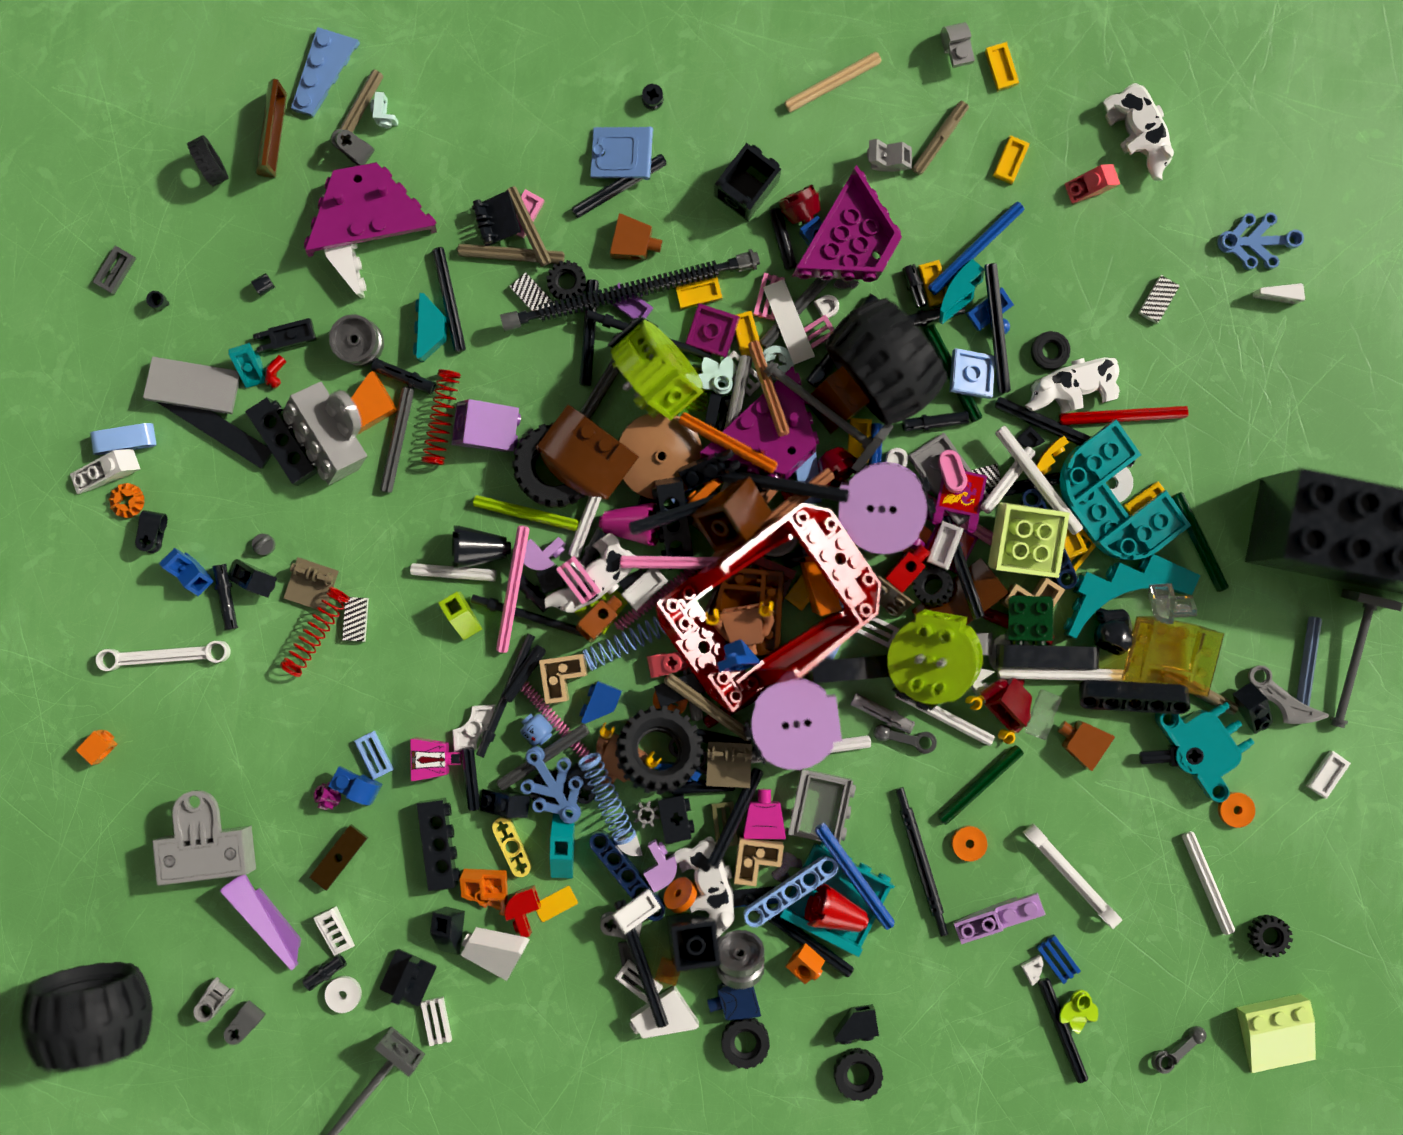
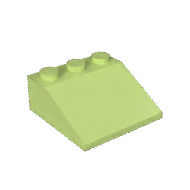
M999 502L988 567L1001 571L1059 578L1070 513Z
M1297 994L1236 1007L1251 1073L1316 1060L1315 1020L1311 1002L1303 995Z

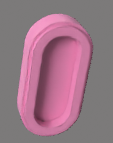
M953 450L943 451L939 456L938 466L945 487L952 493L962 492L967 485V477L960 456Z

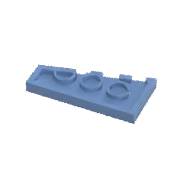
M317 27L291 107L293 111L311 117L315 116L327 97L328 90L339 78L340 71L349 62L350 55L354 49H357L359 46V40Z

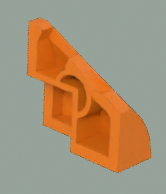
M464 869L460 877L461 897L469 901H476L484 908L491 906L499 910L500 915L505 916L508 896L507 870Z

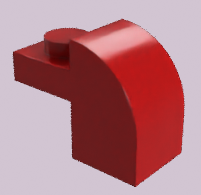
M535 885L517 891L506 905L505 919L506 921L515 919L513 921L516 934L520 933L522 937H529L532 933L526 914L539 910L542 906Z

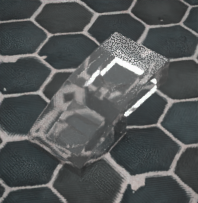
M1040 689L1025 732L1046 740L1062 698Z

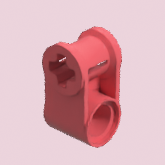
M679 652L647 656L651 678L683 671L689 667Z

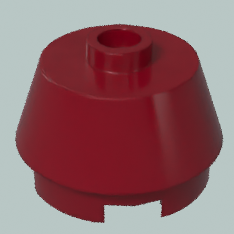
M813 184L804 187V190L791 193L778 202L781 208L780 212L792 224L799 222L805 224L814 218L813 215L821 210L819 191H815Z
M837 447L824 453L817 461L818 472L820 473L825 468H828L834 474V479L825 486L839 488L842 482H847L846 479L857 472L851 467L858 458L843 447Z

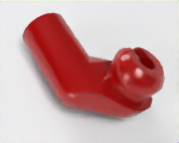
M280 355L266 367L265 382L272 388H277L281 384V380L277 377V372L286 364V360Z

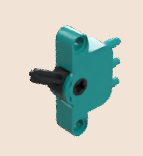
M1227 702L1218 705L1209 712L1205 710L1195 711L1183 720L1179 714H1171V721L1167 724L1163 722V717L1167 713H1156L1155 721L1171 745H1168V750L1139 752V761L1141 764L1169 763L1172 767L1177 766L1183 771L1192 774L1208 798L1216 802H1223L1229 797V788L1221 777L1240 764L1242 753L1254 745V741L1250 738L1239 745L1234 742L1230 735L1242 726V723L1237 720L1224 727L1218 718L1219 715L1230 708ZM1192 751H1194L1195 755L1189 758L1188 754H1192ZM1216 786H1220V793L1213 796V789Z

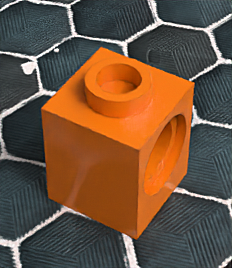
M96 730L91 733L76 751L91 765L101 763L118 744L113 740L114 736L107 730Z
M805 943L792 954L785 967L801 982L806 984L811 979L815 981L822 974L823 970L821 967L825 960Z

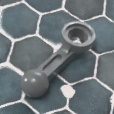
M880 724L874 729V736L878 741L883 742L890 739L911 744L924 754L931 753L937 746L935 735L928 731L914 736L893 731L885 724ZM924 736L930 738L932 742L931 747L928 749L920 746V739Z
M1194 1026L1189 1030L1188 1036L1170 1052L1164 1050L1156 1051L1151 1059L1154 1070L1163 1074L1172 1071L1175 1064L1177 1065L1180 1059L1195 1045L1201 1044L1206 1040V1031L1200 1026ZM1166 1056L1168 1065L1162 1068L1161 1060Z

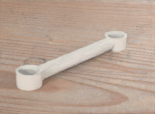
M212 641L207 646L122 653L115 649H105L97 654L96 664L103 671H114L123 665L208 659L211 662L218 663L226 661L230 656L231 650L224 641ZM215 644H220L224 648V656L219 660L213 658L211 654V649ZM108 652L115 656V664L111 668H107L103 663V657Z
M1033 823L1023 831L1024 835L1045 855L1111 929H1114L1122 922L1119 915L1106 904Z

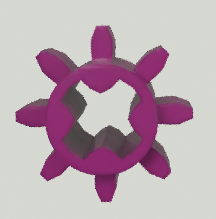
M330 782L327 784L322 783V785L315 789L313 798L314 802L318 803L317 808L323 810L333 809V807L340 803L341 793L328 787Z

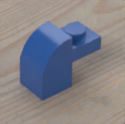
M176 548L159 563L163 569L176 576L184 588L197 596L214 582L209 573L191 555L182 553Z
M339 766L328 787L346 795V798L354 802L371 805L383 784L364 774L359 776Z

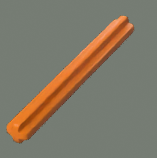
M686 412L681 414L678 421L684 427L727 450L731 449L734 454L769 473H773L777 468V462Z

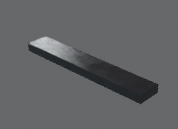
M157 402L261 469L265 467L272 456V452L266 445L212 411Z

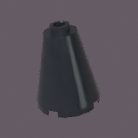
M459 525L453 526V569L506 559L507 554H511V541H507V537Z

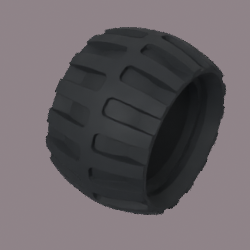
M888 298L872 301L852 311L835 327L825 343L828 355L837 370L842 366L846 369L870 400L866 407L886 425L898 423L920 412L936 397L947 379L942 362L931 344L909 316L894 302L889 301Z
M95 963L43 976L28 986L21 1008V1033L25 1047L36 1067H41L46 1071L82 1070L126 1058L135 1051L142 1049L143 1044H146L152 1022V1000L149 987L138 966L132 963Z

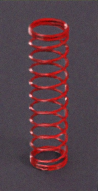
M439 369L437 374L446 380H437L436 383L444 388H437L434 391L444 397L432 398L434 402L441 405H433L431 409L441 414L429 415L431 419L438 422L428 423L430 428L438 431H427L426 434L435 439L424 441L427 445L435 448L423 449L425 453L435 457H421V461L444 465L445 462L443 460L445 457L425 450L447 451L445 448L428 442L447 443L449 441L429 433L450 434V432L433 427L431 424L449 426L452 424L432 416L453 417V415L436 410L434 407L452 409L455 407L435 399L456 400V398L444 395L436 390L457 392V389L444 386L438 382L460 383L450 378L459 379L461 374Z
M329 587L328 592H326L328 596L338 601L342 608L335 607L323 599L321 600L324 604L332 607L338 615L330 614L322 608L316 607L319 611L328 615L332 619V623L312 614V617L323 622L328 627V630L321 629L310 621L307 622L310 626L318 629L324 637L316 636L310 631L302 629L305 633L314 637L319 644L310 643L305 638L298 636L301 641L309 644L314 649V652L307 651L300 645L293 643L296 648L306 652L310 659L302 658L289 650L288 652L294 657L301 659L305 666H299L290 659L284 658L285 661L281 662L280 667L285 672L295 677H301V668L307 667L305 661L312 660L309 653H316L314 646H320L321 642L319 639L326 638L324 632L330 631L328 624H335L333 617L340 616L338 610L344 609L342 602L346 603L350 600L342 591Z

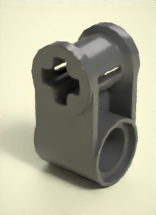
M337 129L331 135L333 146L358 166L365 165L375 151L372 146L349 130ZM341 135H342V136H345V137H344V139L346 140V143H345V144L342 143V139L340 138Z
M248 1000L224 1031L225 1041L230 1045L239 1044L258 1025L266 1013ZM235 1029L239 1030L237 1036L234 1034Z

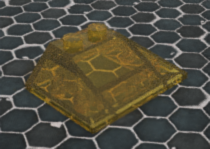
M1137 616L1133 629L1132 645L1128 650L1121 679L1129 682L1184 685L1188 688L1189 693L1208 697L1224 633L1197 624L1156 616Z

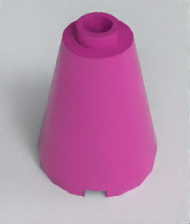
M651 502L605 511L603 516L601 515L599 518V527L606 534L611 533L620 538L648 546H656L659 538H655V535L661 526L633 535L630 532L629 523L654 515L655 509H658L655 508L658 503Z

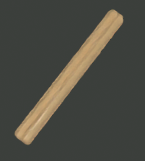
M873 52L785 101L786 109L788 112H792L881 63L879 54Z

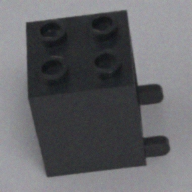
M748 143L743 146L714 184V196L746 221L751 219L777 185L781 174L780 164L776 160L766 158L762 155L763 152L755 145L750 146ZM750 166L767 177L764 183H761L747 172Z

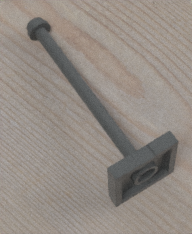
M771 361L764 370L767 377L774 376L862 444L861 447L864 450L851 467L859 473L894 426L892 424H884L874 438L865 436L779 370L777 362Z
M1343 589L1342 598L1363 602L1362 607L1365 609L1336 716L1330 719L1332 720L1331 725L1345 728V724H1348V721L1344 719L1374 610H1377V606L1401 611L1403 607L1402 602Z
M391 1027L375 1047V1050L387 1059L386 1063L327 1135H338L394 1066L410 1077L425 1056V1053Z

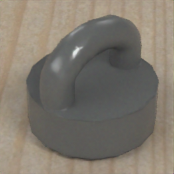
M258 534L252 541V548L259 555H269L275 549V540L268 534Z

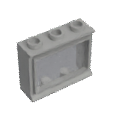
M800 769L801 775L799 784L796 787V798L791 811L790 827L787 829L788 835L821 841L815 833V827L825 823L840 844L841 840L844 841L847 828L844 827L845 819L850 818L851 806L848 805L850 797L854 798L856 785H853V780L850 778Z

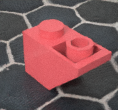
M1113 164L1099 165L1065 183L1072 204L1102 194L1120 185Z

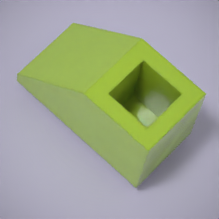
M455 592L438 602L447 619L463 640L483 630L461 592Z

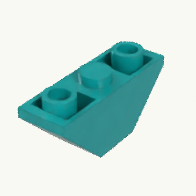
M419 293V299H416L415 302L418 321L414 323L417 342L413 344V354L416 355L419 361L424 362L447 341L448 321L424 293Z
M566 812L568 816H573V812ZM553 813L550 837L551 878H573L575 822L566 823L556 813Z

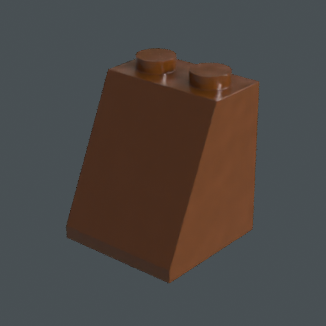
M843 366L825 379L811 393L846 421L858 414L870 402ZM807 402L809 408L830 434L839 428L838 425Z
M747 477L730 484L692 516L714 551H719L747 543L772 512L752 479Z

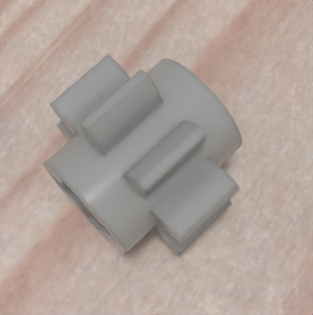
M650 800L647 805L639 802L640 809L633 810L634 814H638L634 822H642V828L648 823L653 827V819L660 818L659 815L655 814L658 806H650ZM644 809L647 812L651 811L650 819L641 817Z

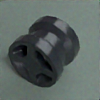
M657 84L645 86L642 90L643 105L649 110H657L662 106L664 98L661 87Z

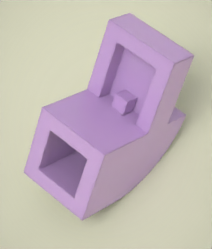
M557 537L545 550H542L530 539L527 541L524 564L537 571L556 566L551 558L554 556L556 559L565 551L563 547L566 543L560 537Z
M657 839L648 843V847L657 863L644 870L643 873L654 893L669 885L677 871V862L674 854L666 857L668 851L663 842L658 843Z

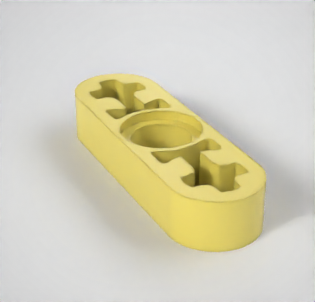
M499 817L492 825L493 833L512 873L517 877H525L531 870V861L512 821L509 818ZM500 821L503 824H508L506 828L507 834H513V836L506 838L504 841L501 839L505 837L503 830L499 831L497 829ZM515 841L518 844V850L515 853L508 852L506 849L507 842ZM520 852L523 855L519 857L520 862L527 865L524 868L525 872H522L521 869H516L518 865L517 859L511 860L512 857H516Z

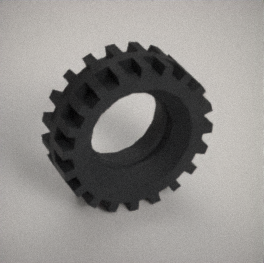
M663 705L659 709H655V706H650L645 711L641 709L635 716H631L621 730L616 742L617 750L615 751V757H618L619 761L617 766L618 769L623 770L624 779H630L634 783V788L637 789L639 786L645 789L644 792L648 794L650 791L657 792V795H661L666 791L671 793L678 787H682L701 763L700 757L703 754V749H700L702 737L697 736V726H692L688 722L690 717L679 715L680 710L675 708L674 711L667 710V706ZM657 731L670 736L676 743L678 750L675 764L667 770L661 771L650 769L644 765L638 752L639 742L643 736Z

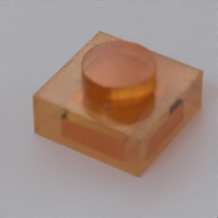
M662 957L655 980L676 986L681 971L676 972L672 960Z

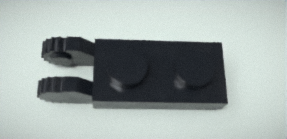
M311 318L268 328L266 331L253 334L255 341L267 338L271 340L270 344L261 345L256 348L258 354L317 340Z
M728 449L679 468L678 473L688 489H691L726 473L729 474L737 470L741 464L738 460L727 464L723 463L734 455L733 451Z

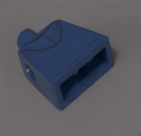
M721 983L717 986L719 996L707 999L710 1013L723 1009L726 1020L761 1017L754 986L746 989H734Z

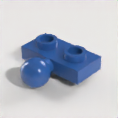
M1000 287L1003 314L1014 304L1003 287ZM988 297L966 312V315L977 331H980L990 323ZM1003 318L1004 332L1007 334L1010 330V323L1007 319Z

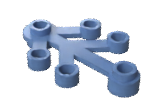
M1270 212L1263 216L1262 222L1248 237H1240L1246 228L1251 227L1256 222V217L1251 213H1247L1241 218V223L1233 231H1225L1218 237L1217 245L1225 253L1233 252L1243 261L1244 269L1252 270L1257 266L1258 260L1254 256H1249L1241 247L1248 246L1264 260L1265 268L1271 270L1279 265V258L1270 254L1262 245H1286V247L1294 249L1303 243L1304 235L1299 230H1291L1284 236H1261L1269 227L1277 222L1276 214ZM1246 217L1251 219V224L1246 223ZM1267 217L1272 218V223L1267 221ZM1290 237L1294 238V244L1289 241ZM1225 239L1230 240V246L1225 244ZM1269 259L1274 261V266L1269 264ZM1247 260H1251L1253 266H1249Z
M538 746L531 747L526 753V761L530 765H535L547 786L526 779L520 786L521 791L524 794L534 792L554 797L559 805L546 802L543 798H537L532 804L535 812L548 811L559 814L561 820L566 823L576 822L581 815L577 799L579 790L583 785L582 778L574 776L570 779L569 788L571 791L567 800L563 790L567 772L571 767L570 759L563 757L557 762L558 775L555 781L543 762L545 757L543 749ZM531 754H536L538 759L532 760ZM562 761L567 763V768L561 766ZM573 780H577L579 782L578 787H575L573 785ZM525 783H528V784L531 785V789H530V790H527V789L525 788V786H524ZM536 802H541L543 808H538ZM566 810H571L573 816H568Z

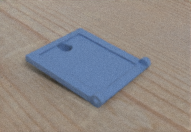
M594 127L590 177L643 178L644 180H650L653 128Z

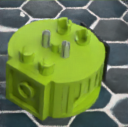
M642 316L634 318L629 323V326L622 332L617 333L608 344L612 348L611 354L615 361L612 363L613 367H617L628 380L622 385L623 389L629 391L633 387L637 392L634 394L636 397L633 399L634 402L642 410L649 404L645 409L653 418H656L661 413L671 420L703 393V383L685 355L658 328V325Z
M924 609L916 614L915 620L900 629L891 642L887 660L890 677L895 684L892 690L896 692L897 697L915 702L916 706L921 710L932 711L938 704L948 701L954 702L959 699L974 684L982 669L983 650L976 632L971 626H966L967 617Z

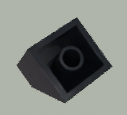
M690 913L666 916L671 960L676 972L721 965L715 919Z

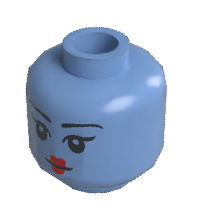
M530 714L521 722L524 726L521 728L520 733L532 746L537 744L541 746L552 736L553 727L542 714L535 716Z

